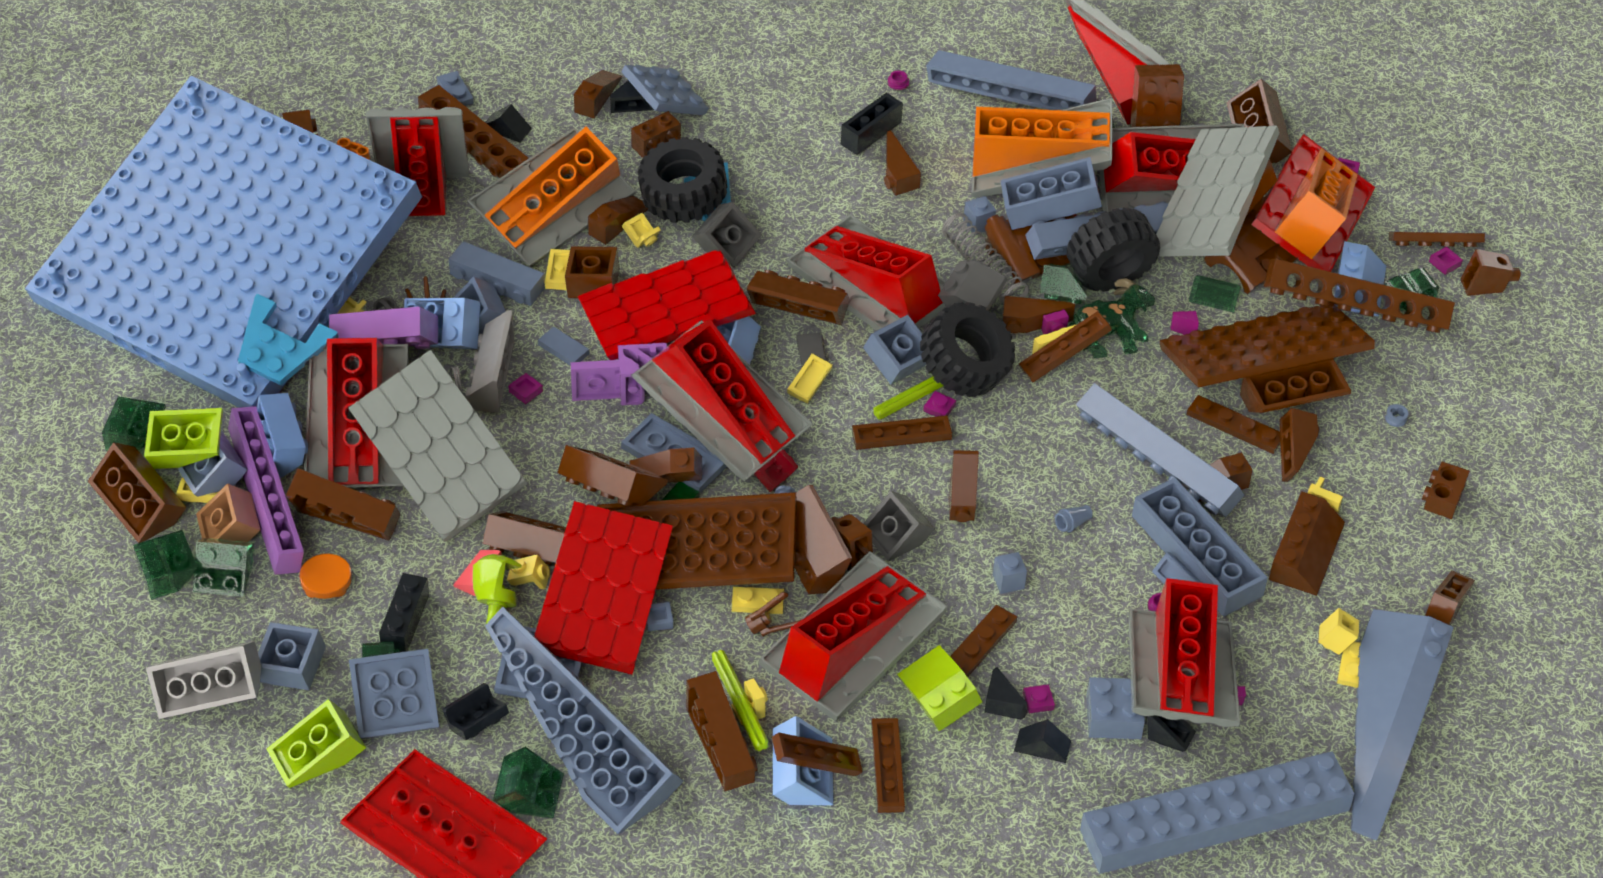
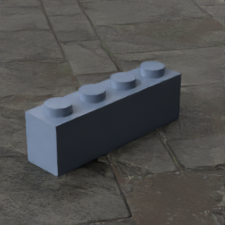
M464 241L449 258L450 274L455 278L470 281L473 277H477L494 285L498 295L509 297L519 304L524 303L531 306L545 289L544 273Z

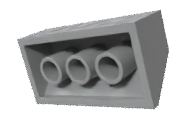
M507 310L485 324L483 334H479L478 348L480 349L475 351L474 366L476 367L471 369L470 383L472 385L467 387L466 399L470 401V405L475 411L495 413L500 411L514 347L513 311Z
M255 641L162 661L146 667L159 719L256 698L259 693L261 663Z

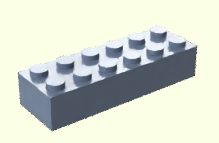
M1176 478L1135 497L1132 517L1165 553H1171L1201 583L1218 585L1217 611L1223 617L1264 596L1268 577Z

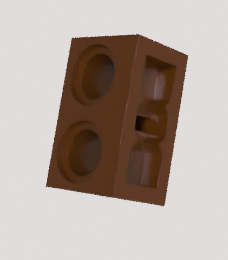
M669 111L631 128V147L642 158L647 156V152L651 148H657V144L661 142L666 143L669 142V139L673 138L676 140L681 139V123Z
M1441 461L1438 470L1433 469L1429 483L1432 486H1426L1422 500L1426 502L1423 510L1452 519L1470 471Z

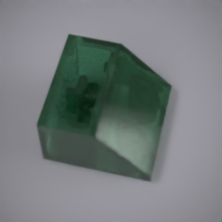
M1049 263L1044 265L1040 293H1044V298L1058 300L1059 296L1068 297L1067 302L1081 304L1082 300H1087V291L1070 267Z
M118 396L102 430L105 450L108 451L113 442L135 446L137 450L145 447L150 411H165L166 404Z
M183 530L133 545L136 563L151 600L178 592L198 570Z
M208 538L196 541L193 592L244 597L253 565L254 543Z
M525 746L504 756L493 801L510 813L552 819L554 818L564 773Z

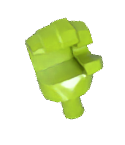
M490 554L482 557L473 565V589L478 602L488 605L486 624L502 607L513 608L517 606L516 593L505 589L503 578L505 569L522 568V565L503 555Z

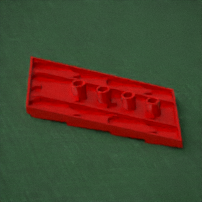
M714 250L688 261L681 260L651 273H642L614 285L609 283L577 296L609 360L618 359V345L668 343L675 341L701 320L706 322L711 319L717 327L756 314L721 250Z
M574 501L534 636L555 656L633 675L673 525L661 524L657 521Z
M416 749L340 821L342 825L358 837L377 848L418 878H510L548 839Z

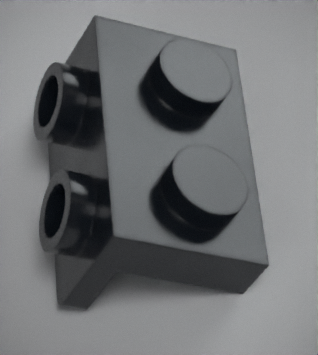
M486 683L479 685L443 708L449 729L465 740L477 736L480 731L498 723L501 718L509 714L507 705L492 696L489 685Z

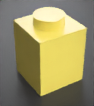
M1338 608L1320 624L1318 642L1326 649H1330L1338 655L1341 654L1358 638L1359 620Z

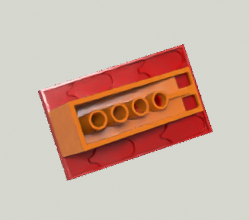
M1303 134L1293 148L1277 177L1278 181L1270 189L1251 225L1261 230L1263 234L1277 244H1280L1296 258L1298 257L1308 267L1331 272L1343 250L1344 241H1348L1375 186Z

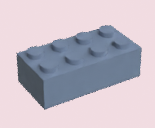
M1091 157L1000 180L1005 210L1012 230L1033 225L1038 221L1047 222L1102 207Z

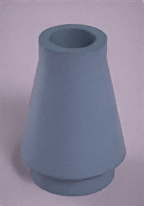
M1088 505L1060 509L1055 515V524L1061 532L1067 531L1070 533L1091 519L1093 513Z

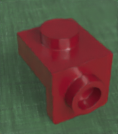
M782 449L758 469L754 475L771 492L798 469V465Z

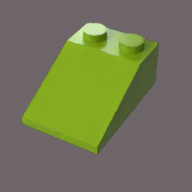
M223 409L150 411L144 457L154 469L180 468L217 456L219 454Z
M940 645L897 674L938 731L943 730L982 703L975 686Z
M329 699L266 748L286 786L289 788L346 765L366 749L346 712Z

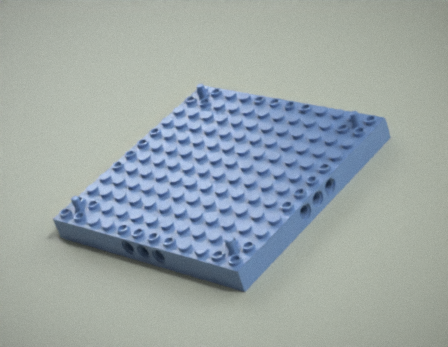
M190 76L29 282L25 290L33 302L236 407L256 406L257 408L259 395L278 394L287 381L279 385L248 370L244 363H238L255 295L264 296L274 301L277 305L266 325L306 343L319 323L326 327L329 325V315L338 313L422 196L415 181L198 78Z

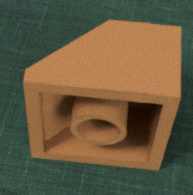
M230 484L224 486L196 513L205 552L247 544L260 531L252 494Z

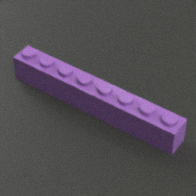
M256 406L232 408L228 431L236 453L248 469L243 477L248 492L252 494L261 534L274 574L300 572L304 551Z

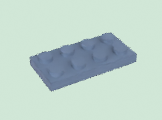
M652 413L621 442V449L637 458L669 449L694 447L702 456V480L683 481V483L700 493L727 467L699 440Z

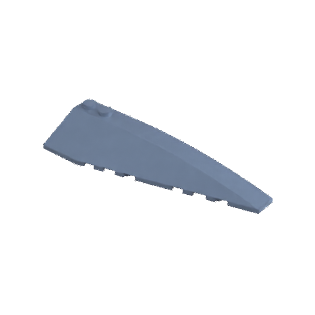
M504 607L485 625L499 652L504 656L508 668L517 679L521 691L530 702L529 705L547 737L556 748V753L565 764L569 776L578 787L582 799L618 835L665 802L682 784L684 780Z
M1373 609L1359 647V685L1356 695L1358 707L1356 709L1354 746H1356V754L1354 756L1355 777L1353 778L1354 799L1352 800L1351 830L1374 840L1378 839L1454 628L1430 616Z

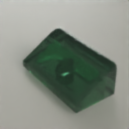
M1196 275L1188 302L1234 313L1241 286Z

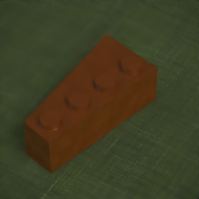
M297 468L286 494L299 513L388 541L392 537L401 515L395 506L396 504L390 500H379L365 492L353 490Z
M717 671L686 680V711L724 792L754 783L755 772L758 771L757 763L753 756L750 757L747 742L740 732Z

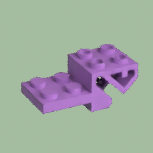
M667 343L618 345V360L570 362L572 401L621 398V405L642 404L645 401V389L631 375L665 349Z

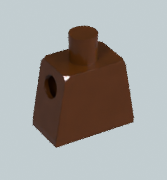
M1475 249L1460 280L1467 296L1503 293L1509 281L1517 282L1520 280L1521 272L1519 268L1512 267L1506 254Z
M847 514L841 518L832 517L831 519L852 556V560L847 568L850 571L869 551L873 553L872 531L852 514Z

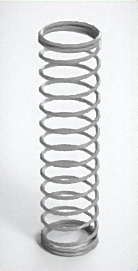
M956 213L950 216L943 224L942 233L960 251V254L965 257L966 261H971L972 256L979 253L981 254L976 261H982L993 250L995 254L988 257L983 264L994 257L986 264L988 266L994 261L996 256H999L1000 260L994 262L989 268L998 263L993 268L995 270L1002 261L1005 263V266L999 268L997 272L1003 269L1000 272L1002 274L1006 267H1008L1010 272L1003 275L1006 276L1008 274V279L1011 273L1015 274V277L1008 280L1005 286L1013 280V282L1009 286L1003 287L1002 290L1007 289L1004 295L1001 296L1002 290L998 295L1001 302L1004 304L1005 296L1014 294L1020 286H1025V290L1019 297L1026 298L1029 287L1026 283L1022 282L1020 277H1017V273L1012 271L1011 266L1007 265L1006 260H1002V256L997 254V250L992 248L991 243H987V239L982 237V233L977 231V227L972 226L973 223L968 220V217L964 213ZM961 216L965 217V221L955 226L951 234H947L949 225L955 219ZM964 223L958 231L953 233L959 225ZM968 228H970V229L966 232V234H964L963 236H961V237L959 238V236H960L965 230H967ZM972 228H975V232L969 234L961 244H957L958 239L965 237ZM977 233L980 234L979 238L973 240ZM974 234V236L969 241L964 243L969 236ZM981 239L985 240V243L979 245L973 251L971 256H967L968 250H972L973 248H975L980 243ZM979 240L973 247H971V248L969 249V247H970L975 241ZM971 242L966 250H962V245ZM986 245L990 246V249H987L984 252H982ZM983 246V248L979 252L974 254L977 249ZM987 251H989L982 259H980V257H981L984 253H986ZM1016 279L1020 280V283L1012 285Z

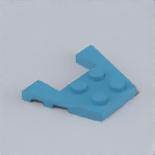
M256 294L238 363H244L248 370L282 385L305 366L304 363L314 355L318 356L324 351L323 348L327 345V339L338 338L339 334L337 331L319 323L307 342L304 343L266 325L277 307L276 303Z

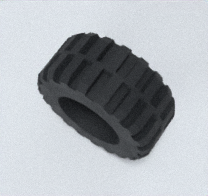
M681 137L679 140L673 138L669 139V142H661L657 144V148H651L647 152V156L643 157L638 167V181L643 203L649 209V212L655 216L658 215V218L665 221L669 219L670 222L678 223V221L687 223L692 219H696V221L702 219L703 215H710L714 208H717L722 203L727 194V178L724 161L720 156V152L712 147L711 144L706 141L702 143V140L697 138L691 140L688 137ZM683 176L696 177L686 183H669L673 179Z
M1116 208L1110 212H1102L1099 216L1089 219L1088 223L1082 224L1079 230L1071 236L1066 254L1082 286L1098 292L1101 290L1106 292L1110 289H1119L1120 287H1115L1114 285L1119 279L1127 278L1133 281L1141 278L1144 272H1148L1152 268V264H1155L1158 259L1160 241L1145 214L1136 209Z
M957 302L946 306L923 331L920 351H923L921 357L922 361L927 364L925 366L929 374L932 373L933 379L937 383L940 382L944 385V389L947 391L953 390L955 394L960 396L966 394L967 397H976L977 395L987 394L1010 372L1012 364L1015 362V344L1011 342L1013 338L1011 332L1005 328L1006 324L1004 321H1000L996 317L997 314L993 311H987V307L982 305L975 306V303L966 302L965 304ZM955 338L969 343L977 352L980 361L967 356L960 349Z

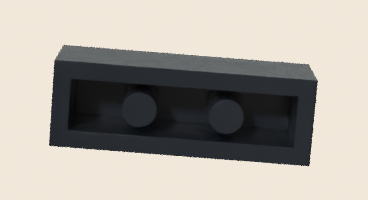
M886 92L842 124L840 144L858 155L887 134V131L892 130L902 122L903 103Z
M402 574L379 631L382 651L392 653L408 651L429 598L427 577Z

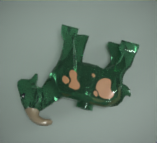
M1123 278L1114 283L1115 287H1121L1114 291V295L1123 294L1117 301L1096 300L1090 304H1084L1074 315L1073 322L1069 323V326L1079 324L1098 311L1112 329V331L1104 336L1117 334L1126 355L1137 353L1138 349L1134 341L1148 342L1147 333L1141 330L1136 322V310L1141 307L1146 312L1147 307L1154 306L1155 298L1144 287L1137 285L1130 279ZM1098 340L1083 349V351L1088 350L1094 359L1108 356L1107 350L1099 344Z

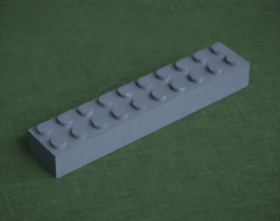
M1333 751L1084 812L1080 831L1099 874L1347 812L1350 811L1354 792Z

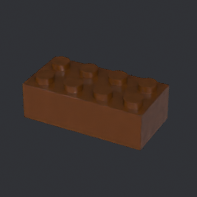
M1180 64L1135 65L1130 127L1180 126L1184 74Z

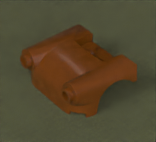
M1267 195L1263 196L1246 215L1231 254L1229 256H1205L1204 258L1209 267L1215 264H1223L1232 269L1240 279L1243 290L1247 295L1259 284L1265 282L1270 259H1279L1292 263L1298 259V257L1296 258L1282 248L1280 244H1277L1263 234L1261 230L1251 225Z
M997 214L987 219V224L984 227L988 236L987 243H991L992 248L997 250V253L1006 260L1008 266H1011L1012 271L1016 272L1017 277H1020L1022 281L1030 277L1032 279L1039 278L1070 265L1067 255L1034 260L1026 238V234L1032 225L1012 230L1009 219L1006 220L1004 216L999 217ZM1073 214L1061 218L1071 219L1076 217L1077 215ZM986 245V250L990 249L989 245ZM1016 279L1014 284L1020 283V280Z

